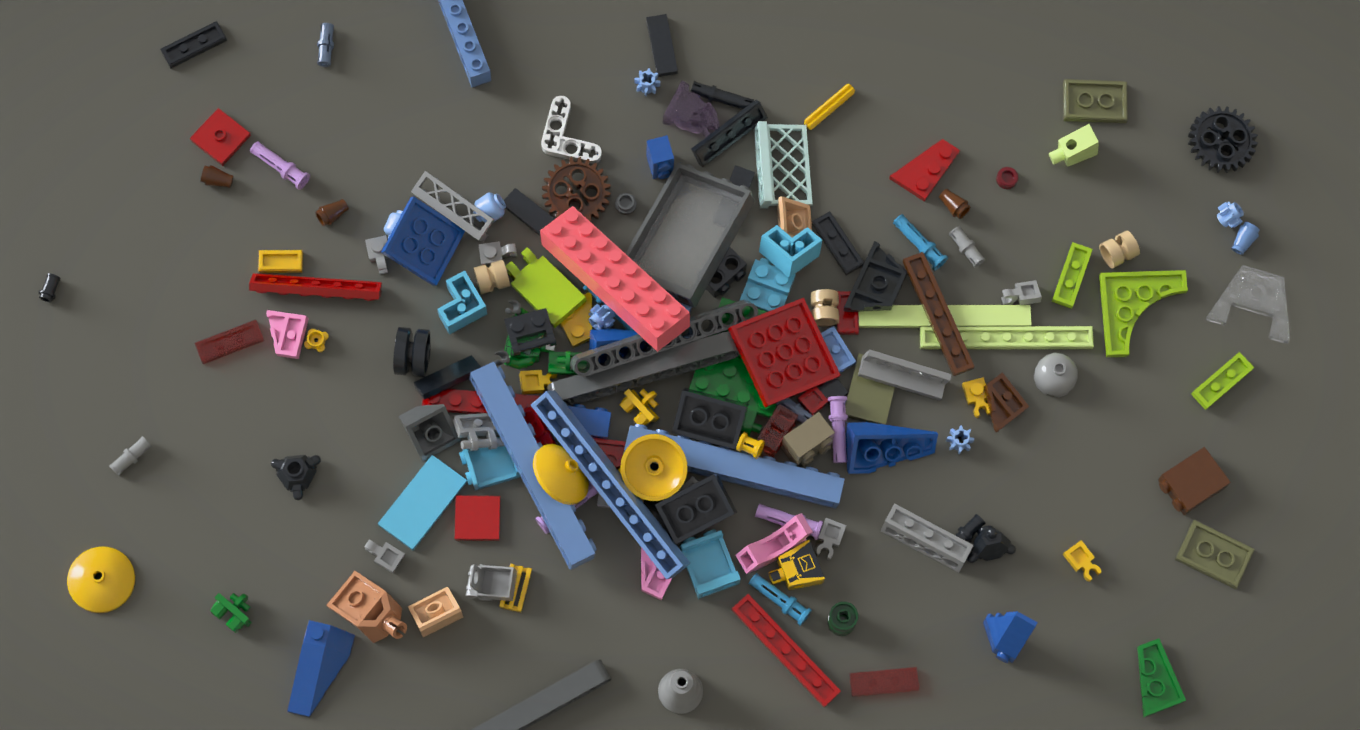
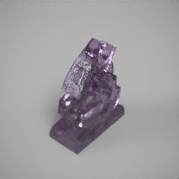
M681 81L663 116V124L670 125L674 123L682 130L692 133H703L706 138L710 135L709 129L715 131L719 128L717 113L710 102L705 103L700 99L699 95L689 92V84Z

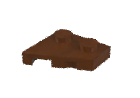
M1003 372L984 386L995 432H998L1029 407Z

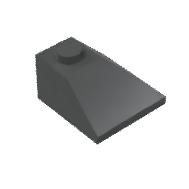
M444 404L417 406L399 416L422 461L461 441Z

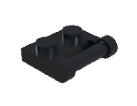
M546 308L504 319L514 356L521 355L520 352L550 345L551 347L557 345ZM545 332L547 334L546 337L520 344L517 343L519 339Z

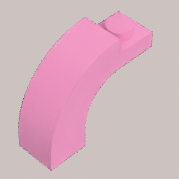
M798 514L776 532L744 547L736 554V557L745 573H751L778 560L779 556L805 542L806 538L813 531L803 514Z

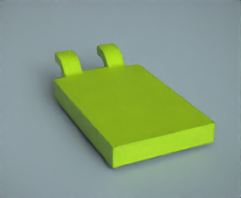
M527 247L521 254L524 257L523 260L528 265L520 271L511 261L505 266L508 270L507 274L514 279L511 282L512 287L535 310L547 309L550 323L556 328L587 301L586 297L544 256L537 259Z

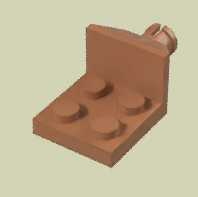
M356 571L352 573L326 605L330 610L357 627L373 643L386 638L389 634L395 639H400L403 635L397 632V630L402 631L404 634L407 631V625L400 621L402 607L385 590Z

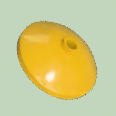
M648 434L637 438L626 448L622 456L620 468L626 487L634 495L648 501H660L671 497L682 487L687 476L688 466L684 451L678 443L664 435ZM652 462L658 463L659 468L657 470L651 469L650 464Z
M547 444L536 451L533 458V469L536 479L543 490L550 497L563 504L574 505L582 501L588 493L589 481L578 467V463L571 458L564 447L556 444Z
M111 547L91 548L79 555L72 563L67 577L68 590L72 599L81 608L94 613L110 612L122 606L131 596L135 586V571L130 560L119 550ZM102 573L101 579L96 580L95 575Z

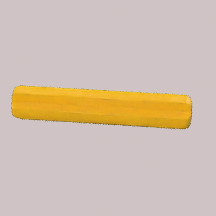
M846 84L804 120V125L809 130L815 128L855 93L852 85Z

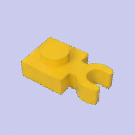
M542 370L520 371L519 378L522 394L544 393V387L547 388L552 383L550 379L556 378L557 374L542 375Z
M984 377L962 383L968 405H975L973 413L976 418L980 416V408L985 409L986 414L990 415L989 406L985 402L987 398L984 390L986 385Z
M1082 540L1063 553V556L1076 572L1080 569L1084 571L1083 576L1086 581L1090 582L1092 580V577L1089 575L1090 570L1095 571L1097 575L1101 574L1100 567L1091 563L1095 557Z

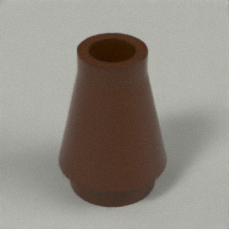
M212 165L210 167L204 166L200 182L205 183L207 186L230 188L234 176Z
M945 189L939 196V199L943 201L952 216L958 219H962L971 208L967 200L954 194L949 189Z
M341 199L319 207L315 214L322 226H330L344 212L348 211L349 207L345 200Z

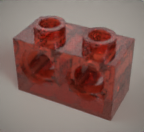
M780 404L778 405L756 439L758 441L761 439L765 441L763 452L773 458L782 446L783 437L791 432L796 424L797 414Z

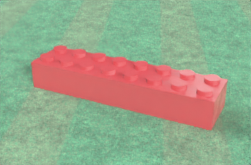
M572 206L540 230L542 246L657 352L690 327V312L575 207Z

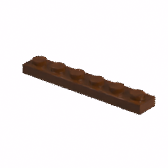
M924 252L904 258L903 264L953 376L974 369L975 366Z

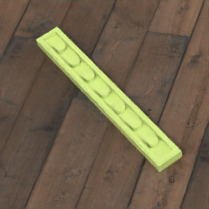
M893 305L891 310L858 312L859 328L931 327L922 305ZM947 305L957 327L1031 326L1030 305Z
M1093 326L957 327L967 349H1093L1094 347ZM920 327V349H941L932 327Z

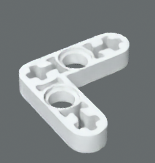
M565 96L555 97L550 107L541 141L543 152L550 156L568 160L572 157L573 161L576 162L581 157L582 163L589 159V165L600 162L602 151L597 144L564 137L571 111V103ZM560 103H564L565 107L562 108L560 116L558 115V106ZM553 121H559L562 123V127L559 130H553L550 124ZM551 135L555 136L554 145L556 146L548 148V144L551 141ZM568 145H575L578 150L574 154H569L565 149ZM581 147H584L583 156H580ZM591 150H594L596 154L593 158H590L588 154L591 153Z

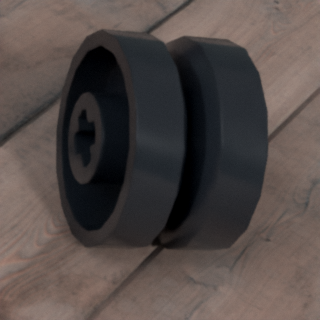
M398 327L393 358L394 374L406 375L411 364L413 376L426 377L431 354L430 330L418 329L415 332L413 341L411 328Z

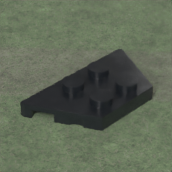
M874 241L844 306L845 312L891 310L904 283L907 271L897 264L890 254L887 255L876 241Z

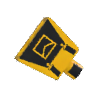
M810 540L779 556L777 560L779 568L768 572L773 585L785 581L788 590L820 585L825 580Z

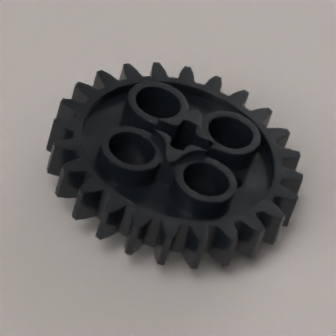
M1218 106L1215 112L1212 108H1209L1207 113L1203 111L1200 117L1195 118V124L1192 123L1190 127L1192 131L1188 134V137L1192 138L1189 140L1188 145L1194 146L1190 152L1197 153L1195 160H1203L1201 166L1207 163L1209 164L1208 170H1211L1214 166L1217 173L1220 172L1221 168H1224V171L1228 173L1230 167L1235 172L1238 169V165L1243 168L1246 162H1250L1251 156L1256 152L1254 148L1258 144V142L1253 140L1258 135L1252 133L1255 126H1248L1251 120H1243L1244 113L1238 116L1236 115L1237 109H1234L1231 113L1228 106L1224 111ZM1216 123L1223 124L1225 128H1219ZM1233 136L1240 137L1242 141L1235 140ZM1204 138L1210 139L1212 143L1205 142ZM1221 151H1226L1229 156H1224Z

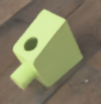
M1090 124L1058 140V149L1049 153L1053 164L1064 160L1067 166H1071L1098 155L1099 142Z

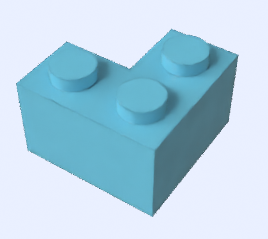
M776 225L761 236L759 252L790 278L819 257L823 240L808 227L792 238Z
M465 270L446 280L447 289L454 300L437 310L439 318L450 335L487 315V309Z

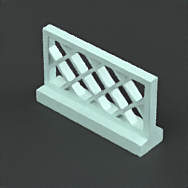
M758 121L754 128L760 208L778 205V200H775L774 194L778 188L787 195L786 198L812 206L806 125L767 124V121ZM770 131H778L783 137L776 142L770 137ZM792 131H801V140L798 143L789 136ZM784 139L794 146L789 152L779 145ZM775 148L784 155L779 162L771 154ZM795 149H798L803 154V159L800 162L790 155ZM786 158L795 165L790 172L781 165ZM776 168L786 175L781 182L773 176V171ZM797 168L805 176L801 182L792 175ZM787 178L797 185L792 192L782 185ZM800 188L806 193V200H799L793 194Z

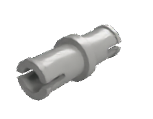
M960 226L954 228L949 233L950 237L959 246L961 254L966 255L974 268L980 266L985 261V258L975 247V242L967 237Z
M142 436L129 449L123 450L124 453L109 466L119 476L132 463L138 462L137 459L152 446Z

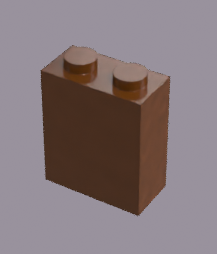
M1205 447L1163 473L1158 479L1161 490L1165 494H1169L1173 500L1174 508L1178 512L1181 511L1183 515L1198 507L1231 483Z

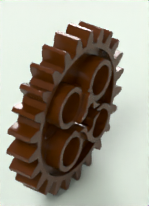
M570 157L568 164L562 159L561 167L554 164L555 172L548 170V175L551 178H544V182L548 185L542 186V190L548 192L542 195V199L548 200L544 205L545 207H552L549 210V214L551 215L556 212L555 218H557L569 209V205L572 202H578L581 205L578 211L590 222L592 216L599 219L598 211L605 212L602 205H609V201L605 198L611 197V193L605 191L611 188L610 184L605 183L608 180V176L601 177L604 169L602 168L597 171V163L590 166L589 159L582 163L581 157L578 158L577 162H574L573 158ZM575 173H581L584 178L580 181H575L572 176ZM564 177L570 180L576 190L580 189V195L589 203V206L583 203L577 193L573 194L572 187L564 180ZM559 186H565L567 188V192L564 194H558L556 192V188ZM589 189H595L597 191V195L594 197H588L586 195V191Z

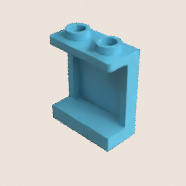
M505 446L490 450L488 448H479L477 451L463 449L462 452H459L462 465L467 464L469 472L465 473L468 485L473 484L475 491L521 477Z
M710 530L703 534L704 537L698 539L691 537L684 540L683 544L680 545V550L690 562L686 568L698 599L740 584L741 579L731 560L723 539L722 530L718 532Z

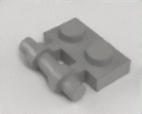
M488 413L454 416L453 423L458 438L467 437L468 439L461 441L462 450L477 451L479 448H488L490 450L505 446L501 438L496 437L499 434ZM486 436L487 439H478L477 437Z

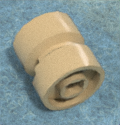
M1129 231L1116 235L1115 240L1109 239L1099 245L1101 255L1110 268L1123 264L1124 259L1131 260L1140 254L1139 245Z
M503 260L492 262L490 267L486 265L474 267L481 294L492 292L494 287L498 289L510 287Z
M820 289L811 292V306L814 308L811 310V314L817 326L837 325L839 323V310L836 308L839 305L838 292L831 289Z

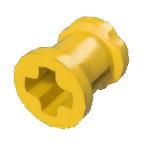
M744 432L737 443L736 450L747 452L753 455V458L758 459L765 441L762 439L758 441L749 437ZM747 443L753 445L754 448L747 446Z

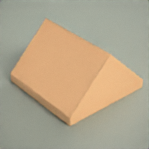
M783 196L779 197L777 205L778 226L792 238L807 227L812 231L810 205Z
M448 587L408 606L422 637L463 618L462 611Z

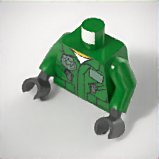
M516 300L509 301L514 307L513 310L511 308L505 309L507 314L515 313V316L529 313L521 308L520 303ZM546 332L519 339L517 343L520 344L545 337ZM508 336L505 349L495 353V355L501 357V360L498 359L494 362L497 366L504 363L506 366L520 370L540 362L542 352H555L556 345L551 347L550 345L520 352L521 355L514 356Z

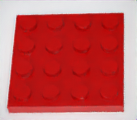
M804 298L728 328L765 408L841 376Z

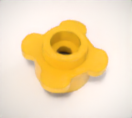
M310 329L307 341L304 342L305 348H313L318 352H323L325 350V341L329 338L328 333Z

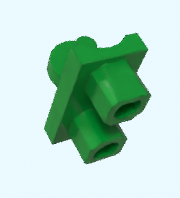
M549 351L548 374L578 375L572 370L570 362L573 356L582 352ZM586 360L578 363V370L585 369L587 365Z
M220 593L215 596L216 602L210 610L215 617L220 620L227 611L230 612L233 616L226 623V626L234 633L238 632L244 625L247 628L252 622L239 610L242 608L247 612L251 608L246 604L248 600L246 594L238 597L233 593L230 599L234 601V604L229 602Z

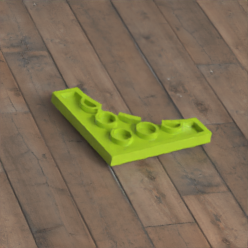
M1186 270L1100 273L1099 281L1106 357H1128L1132 329L1139 316L1160 299L1171 295L1187 293Z

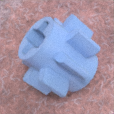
M650 68L644 72L639 71L640 78H634V83L638 84L637 92L642 91L645 96L649 93L656 94L655 87H660V81L657 80L658 73H652Z
M1225 202L1218 207L1220 213L1217 214V218L1224 227L1230 226L1235 228L1243 222L1240 217L1244 215V212L1236 202L1232 204Z
M596 304L590 310V318L588 320L594 329H610L614 325L613 322L615 320L613 318L615 313L606 304L602 307Z
M962 425L956 431L952 428L950 430L952 436L946 439L947 442H951L949 450H958V454L963 449L970 451L971 447L968 443L974 442V438L969 435L971 430H964ZM958 436L961 437L963 443H959V439H957Z

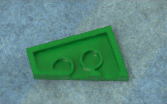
M1158 638L1138 646L1143 718L1184 703L1186 701L1160 639Z

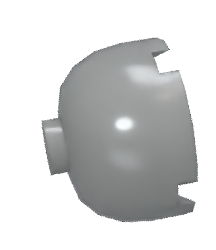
M1051 353L1043 357L1038 362L1034 373L1036 387L1043 394H1049L1054 397L1067 395L1073 390L1078 379V369L1075 362L1063 353Z

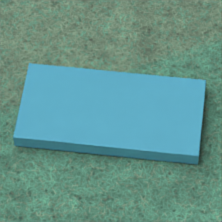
M431 455L378 522V526L414 551L466 485L467 480Z

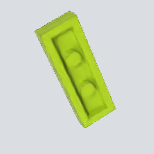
M1072 242L1051 302L1073 308L1093 249Z
M1239 352L1195 389L1191 395L1207 410L1250 373L1254 367Z

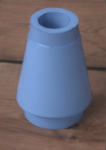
M1244 222L1239 227L1232 250L1243 255L1259 237L1260 229L1249 222Z

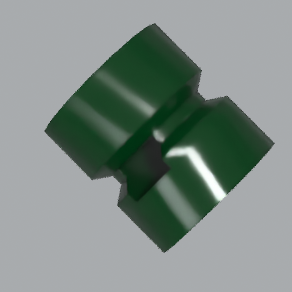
M849 602L836 603L831 608L827 618L829 630L838 636L850 634L858 621L856 607Z

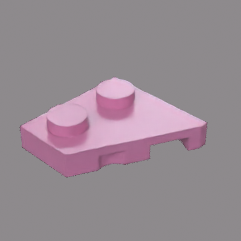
M267 310L266 314L271 326L270 331L274 339L275 353L280 357L299 359L309 318L305 315Z
M641 547V591L662 601L672 578L666 579Z

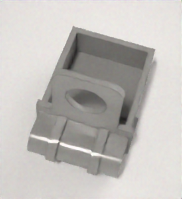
M476 564L470 566L466 597L477 598L482 601H513L517 570L514 567L488 566L480 564V566Z

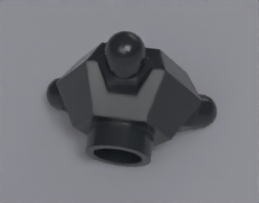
M306 455L287 456L281 460L273 459L271 466L276 469V475L287 491L293 492L294 499L301 500L303 498V491L308 489L317 471L315 469L317 468L316 465L321 462V458L318 455L307 457Z
M984 526L978 530V536L974 540L972 552L968 555L967 560L970 563H975L978 559H983L984 561L999 559L1005 553L1014 554L1016 548L1003 533L993 526Z

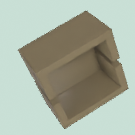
M818 412L785 435L781 449L791 462L797 464V467L801 465L806 467L813 462V457L818 453L823 455L831 449L830 445L833 443L835 432L820 412Z

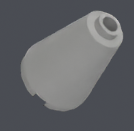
M675 669L668 672L661 679L658 695L666 709L676 714H684L694 710L699 705L703 696V686L698 676L686 669Z

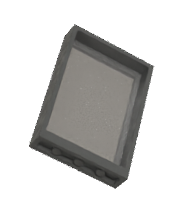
M677 163L625 254L678 302L695 308L755 202L752 191L744 185H734L726 178H716L710 172H700L689 164L682 165Z

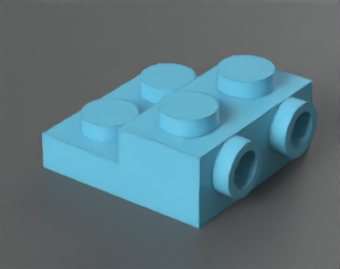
M761 258L760 261L755 259L740 300L749 301L757 309L766 312L784 306L796 274L789 278L776 266H773L768 259Z

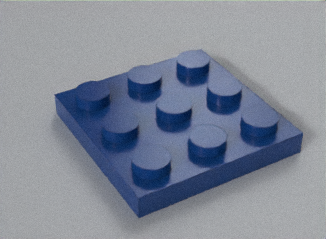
M410 197L381 253L429 284L437 286L465 230L419 199Z

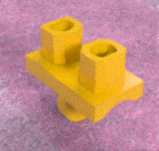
M628 389L624 392L626 397L619 405L627 413H630L635 407L641 411L633 419L636 424L646 426L650 422H656L660 417L648 404L653 409L659 405L654 400L657 393L652 391L648 394L645 389H642L639 392L643 397L642 399L635 390Z

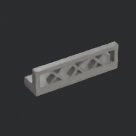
M425 171L411 192L478 241L484 242L488 237L486 232L494 222V219ZM427 178L433 181L435 191L428 192L422 187ZM439 193H450L452 203H443L440 200ZM456 205H467L469 215L462 216L457 213ZM482 216L487 220L482 229L474 225L473 217Z
M870 349L862 356L858 372L860 377L939 401L942 399L945 384L951 380L952 375Z
M895 503L881 528V532L958 573L973 547L967 541Z

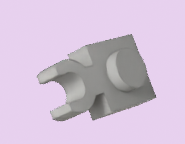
M825 518L818 540L822 541L823 544L818 546L816 555L819 556L820 551L825 549L829 553L827 560H830L833 556L832 545L839 547L847 525Z

